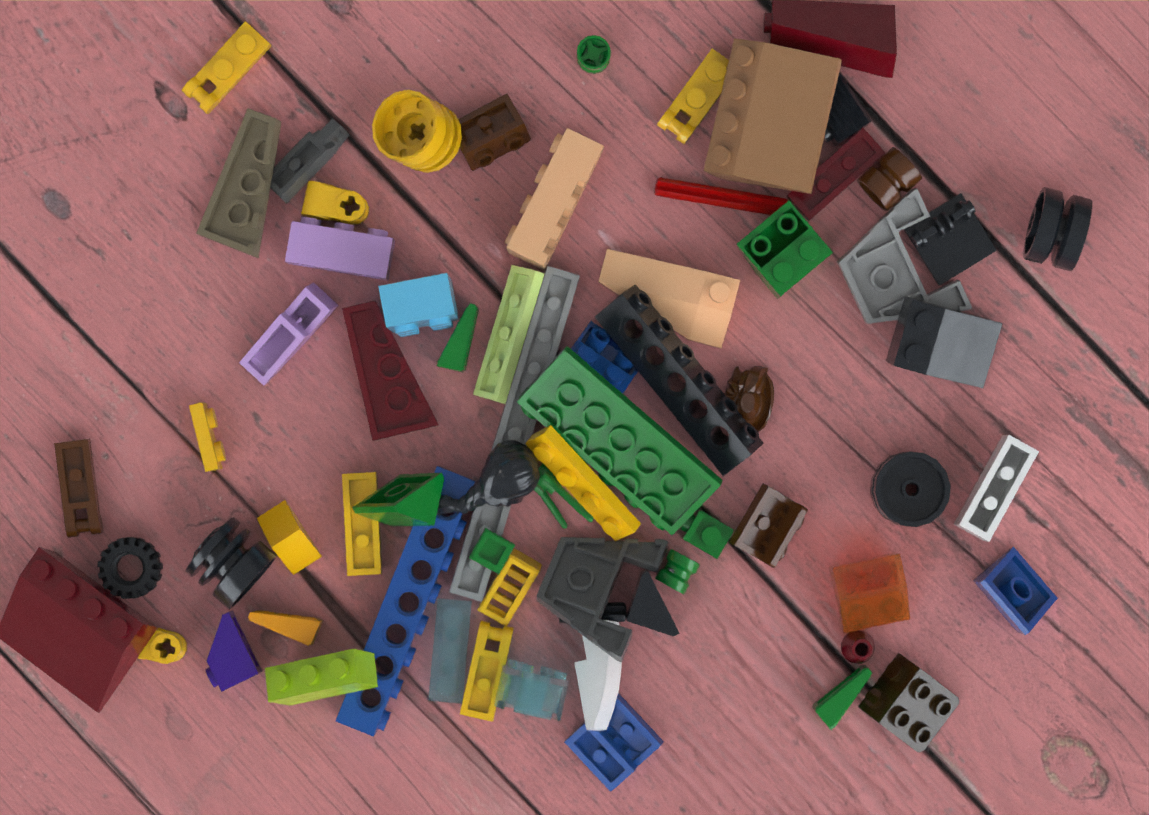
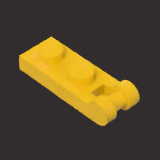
M245 21L205 66L185 84L182 92L188 98H195L200 103L199 108L206 114H209L272 45ZM208 80L216 86V89L210 94L203 88Z
M712 48L671 106L661 117L657 126L664 131L668 129L677 135L676 140L685 145L721 95L729 60ZM679 111L690 117L686 125L675 118Z
M481 620L460 715L493 722L514 628L504 626L503 629L490 626L491 622ZM487 639L500 642L498 652L485 649Z

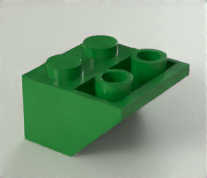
M790 201L786 202L736 244L755 273L777 299L833 253Z

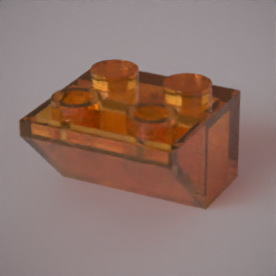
M894 552L829 566L843 633L910 619L908 589L900 553Z

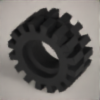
M134 537L121 538L111 542L108 548L102 551L100 555L102 556L101 561H98L97 567H100L98 577L103 581L102 586L110 590V594L119 596L121 599H134L148 594L157 586L156 583L162 576L160 571L163 569V563H160L159 557L161 556L159 552L155 551V546L145 542V539ZM125 555H135L142 562L143 572L135 581H126L118 573V563Z

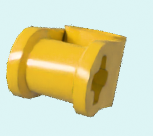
M308 181L301 215L351 225L360 224L367 219L369 205L359 193L321 182ZM353 200H355L360 209L359 211H353L350 216L349 212L344 208L345 205H351Z
M157 628L138 656V659H147L163 664L176 662L182 659L187 652L186 639L177 632ZM171 640L170 645L175 647V652L167 655V649L162 648L163 643Z

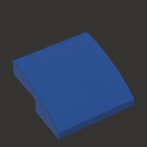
M618 693L607 730H586L584 722L564 743L611 792L656 751L664 741Z

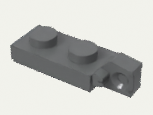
M333 118L321 131L318 130L313 134L309 131L274 167L270 188L287 204L334 156L333 154H336L349 136L347 131Z

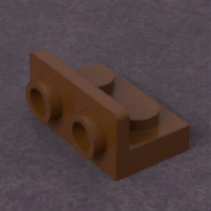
M508 93L458 119L461 124L462 133L459 148L472 171L490 165L495 159L510 151L520 149L531 140L527 128Z

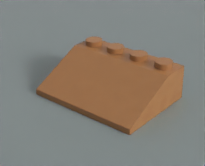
M734 38L703 171L722 180L811 194L842 60L766 42Z

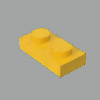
M204 402L189 405L205 472L223 469L221 461L226 460V455L222 442H216L213 428H217L218 423L214 409H208L207 403Z

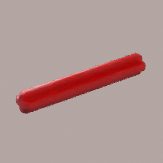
M662 177L657 178L654 190L655 195L660 197L772 215L788 202L786 198Z

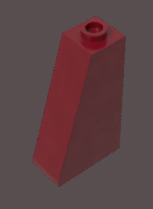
M772 0L771 13L765 12L763 33H770V44L839 58L842 60L841 66L885 78H893L897 56L895 5Z

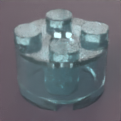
M509 659L508 664L502 667L494 706L504 709V707L514 708L513 712L549 720L553 718L561 721L570 681L566 679L567 673L541 666L540 672L533 671V665Z

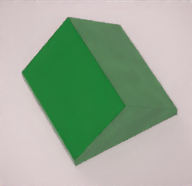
M442 472L400 474L352 508L358 515L390 526H434L444 476Z

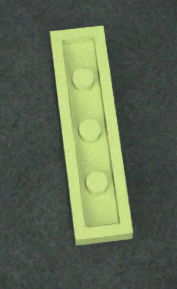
M515 265L511 266L473 395L506 404L544 273Z

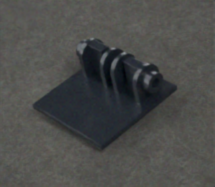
M962 193L929 212L930 217L904 229L938 286L997 251L975 216L974 212L976 210L970 200L966 201Z

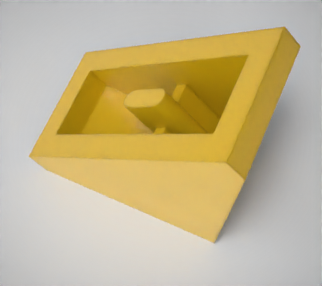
M286 500L257 518L271 548L293 575L322 557Z

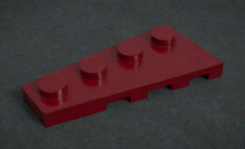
M370 301L342 308L372 441L440 426L395 337L386 328L384 316L377 302Z

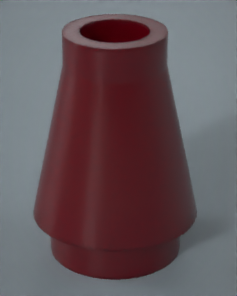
M853 630L847 633L841 642L842 654L851 663H865L874 654V640L865 631ZM863 643L866 645V650L862 651L860 655L856 654V645Z

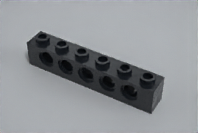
M636 284L622 293L595 316L597 321L722 476H725L764 444L759 438L755 427L746 422L738 412L734 401L725 396L717 386L713 375L704 370L696 360L692 349L679 339L673 331L671 323L658 313L652 305L650 297L640 290ZM635 320L641 324L643 330L636 326ZM656 346L663 351L664 357L658 353ZM678 373L684 377L686 383L679 379ZM699 400L706 404L707 410L700 405ZM720 426L727 430L729 436H726L721 431Z

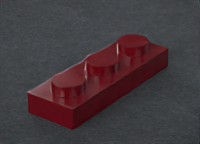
M862 128L817 168L811 194L791 191L786 197L809 222L886 152Z

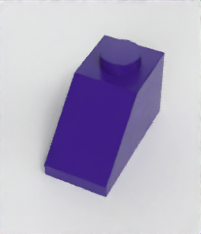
M233 610L222 615L207 658L209 668L205 669L213 687L219 686L221 692L262 672Z

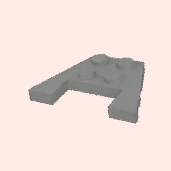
M917 188L910 190L837 261L860 313L867 324L898 320L905 296L958 311L972 308L960 280H955L927 294L902 242L899 231L930 217Z

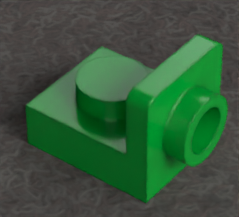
M700 509L680 528V530L685 532L682 537L683 540L718 559L734 532V529Z

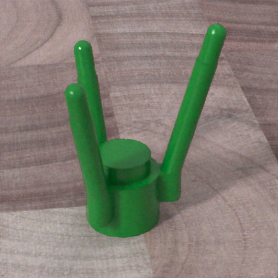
M542 464L538 468L540 480L534 491L545 502L560 526L566 529L568 524L548 493L552 495L554 492H557L588 522H592L594 520L593 516L561 486L554 474Z

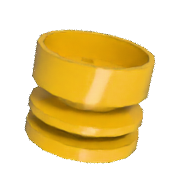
M412 90L395 92L384 99L376 110L372 123L373 140L379 151L398 163L424 173L439 171L448 165L458 153L462 140L461 124L456 114L445 105Z

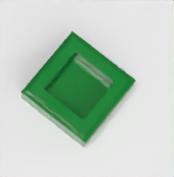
M485 528L469 558L499 575L515 544Z

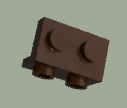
M763 483L729 543L774 568L778 561L785 556L787 546L795 532L803 525L804 516L808 509Z

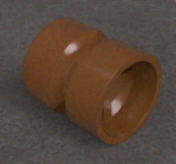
M894 147L879 159L880 167H870L857 179L864 192L886 212L901 199L900 191L908 192L922 180V176L904 154Z

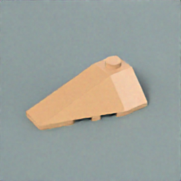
M607 249L599 283L619 296L636 284L640 290L650 297L654 308L671 323L674 331L690 341L722 348L740 280Z

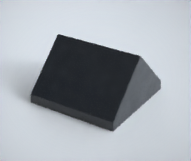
M648 570L641 571L626 620L673 637L680 634Z

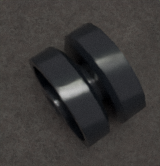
M1043 187L1028 223L1023 258L1042 264L1051 253V261L1054 267L1072 271L1080 258L1087 237L1092 214V200L1073 195L1064 206V196L1061 191Z
M902 452L889 456L878 465L871 479L870 494L874 507L883 518L896 525L918 527L931 523L943 513L949 502L951 485L946 470L938 460L925 453ZM908 483L917 487L916 493H911L912 496H909L905 491Z

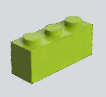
M358 649L344 650L265 668L268 702L290 706L378 687L375 654Z

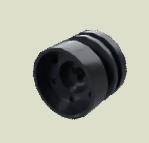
M234 517L208 535L197 548L192 561L186 568V572L191 577L195 576L203 567L207 569L198 582L202 586L210 582L214 577L220 580L213 592V596L229 610L255 585L277 557L262 541L257 542L247 550L243 546L250 534L247 528L233 538L232 534L240 524Z

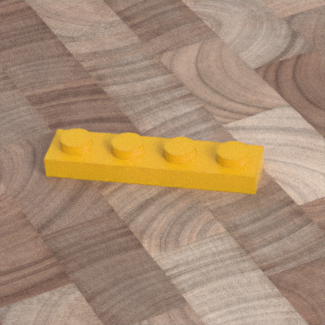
M551 425L531 435L525 444L534 453L535 457L554 474L558 482L566 487L593 516L606 534L611 536L614 541H617L636 532L641 525L640 521Z

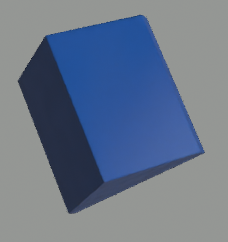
M1014 547L1009 549L973 580L1011 626L1023 635L1028 634L1058 599Z

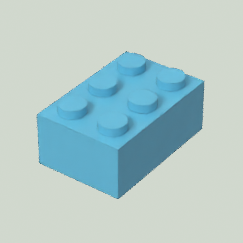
M448 273L378 286L386 328L393 333L395 332L400 337L420 334L419 328L430 326L433 331L452 328V321L459 320L453 284Z

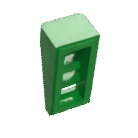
M469 303L468 307H466L437 361V367L462 373L466 371L479 312L476 304Z
M861 665L813 704L812 708L830 730L836 727L871 677L872 671L866 665Z

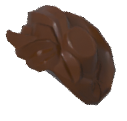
M737 366L733 371L732 377L727 381V388L724 394L734 401L738 412L746 422L754 426L759 432L766 427L771 416L774 403L773 382L767 374L768 368L754 366L750 370L740 372Z

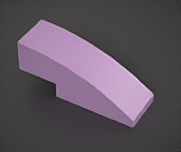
M315 283L306 286L285 312L276 318L239 363L261 384L266 385L339 305Z

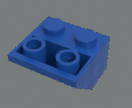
M590 321L571 348L622 394L638 373V370L605 329Z

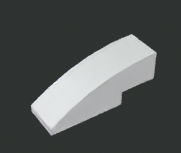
M604 620V621H607V622H610V623L619 625V622ZM582 635L587 660L574 663L586 730L603 731L607 730L614 711L620 685L622 662L615 660Z

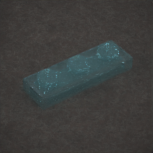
M438 598L428 701L462 704L472 601Z

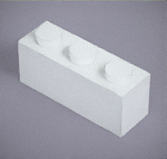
M1002 435L954 525L983 541L989 542L1039 451L1010 435Z

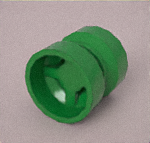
M596 35L587 36L581 40L577 48V61L582 70L590 74H597L607 68L611 56L610 46L607 41Z
M670 549L666 557L667 564L664 568L659 569L655 579L685 594L689 587L688 580L691 575L696 574L700 564Z

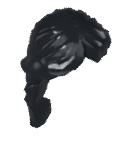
M515 440L498 443L488 455L480 478L460 499L441 495L437 515L440 517L442 514L452 512L466 514L468 511H475L477 507L485 504L496 507L502 505L509 507L512 504L522 502L523 498L535 489L540 480L538 461L534 453L528 446Z

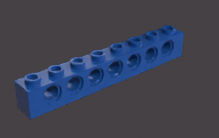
M437 466L434 472H442L444 476L441 495H448L453 499H460L476 483L475 480ZM454 513L452 516L441 515L440 517L436 515L434 526L412 527L363 650L374 653L375 661L379 656L389 657L393 662V670L389 674H381L376 669L378 687L374 689L378 690L381 696L378 705L370 706L364 702L362 697L364 690L347 693L336 722L373 737L378 729L384 731L391 714L390 711L385 710L390 697L397 699L404 680L398 678L403 665L406 667L410 666L416 652V648L411 647L415 634L422 636L429 617L423 615L428 602L435 603L442 585L436 583L440 571L447 572L453 559L454 553L449 551L453 539L460 540L467 521L461 520L463 513ZM432 528L439 529L444 535V542L439 548H432L426 543V533ZM424 560L430 564L432 572L429 578L422 580L414 575L413 565L416 561ZM412 592L418 597L419 605L416 610L407 611L403 609L400 604V598L403 593ZM399 624L404 627L406 638L403 642L396 643L389 639L388 628L390 625Z

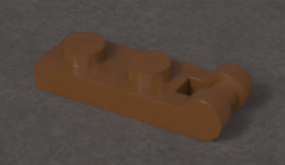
M90 439L54 443L67 537H78L79 533L91 532L92 535L103 533ZM87 508L88 518L77 519L76 509Z

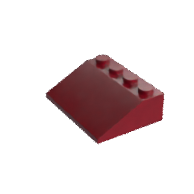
M39 547L18 578L0 622V639L94 711L100 713L158 627L119 598L110 594L107 589L57 552Z

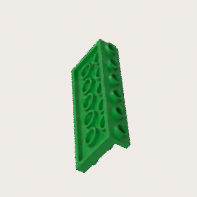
M568 346L562 350L529 387H526L517 401L526 416L533 420L537 419L545 427L551 425L584 462L598 472L599 477L604 483L609 486H615L624 494V498L631 506L642 509L649 515L651 522L658 529L666 530L671 535L722 484L723 480Z

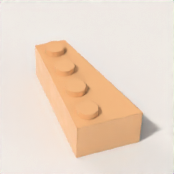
M568 128L564 135L559 133L556 135L549 150L554 155L548 166L542 164L534 181L538 183V186L533 196L527 195L520 209V213L523 216L518 226H512L505 240V243L508 244V254L545 271L604 150L603 145Z

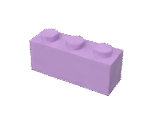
M301 217V222H291L285 262L292 265L388 281L395 240L388 237V231L368 228V233L366 234L354 232V225L335 222L334 228L321 226V220Z

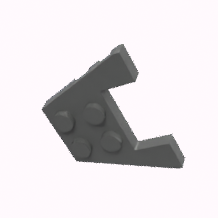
M561 537L537 593V602L615 660L622 662L633 632L631 629L601 620V617L623 563L626 562L658 573L668 548V541L663 539H655V542H638V539L605 541V538Z

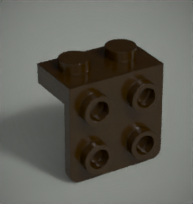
M898 653L886 667V670L872 689L867 692L858 707L915 751L923 752L959 705V698L917 665Z

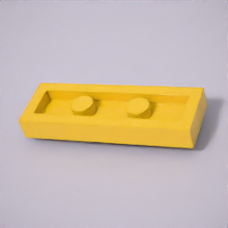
M377 472L342 474L347 576L382 574L380 522L358 515L352 508L378 490Z

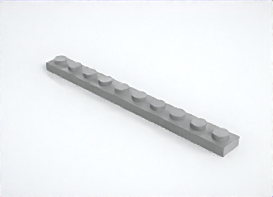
M550 266L546 267L492 450L498 443L507 440H515L526 445L525 443L533 434L537 419L533 420L526 416L517 401L526 387H529L555 359L580 275ZM485 504L473 511L449 589L450 593L480 602L483 601L491 570L470 559L469 555L485 528L502 537L511 506L506 507L502 505L496 507Z

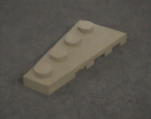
M247 108L196 234L259 258L281 121Z

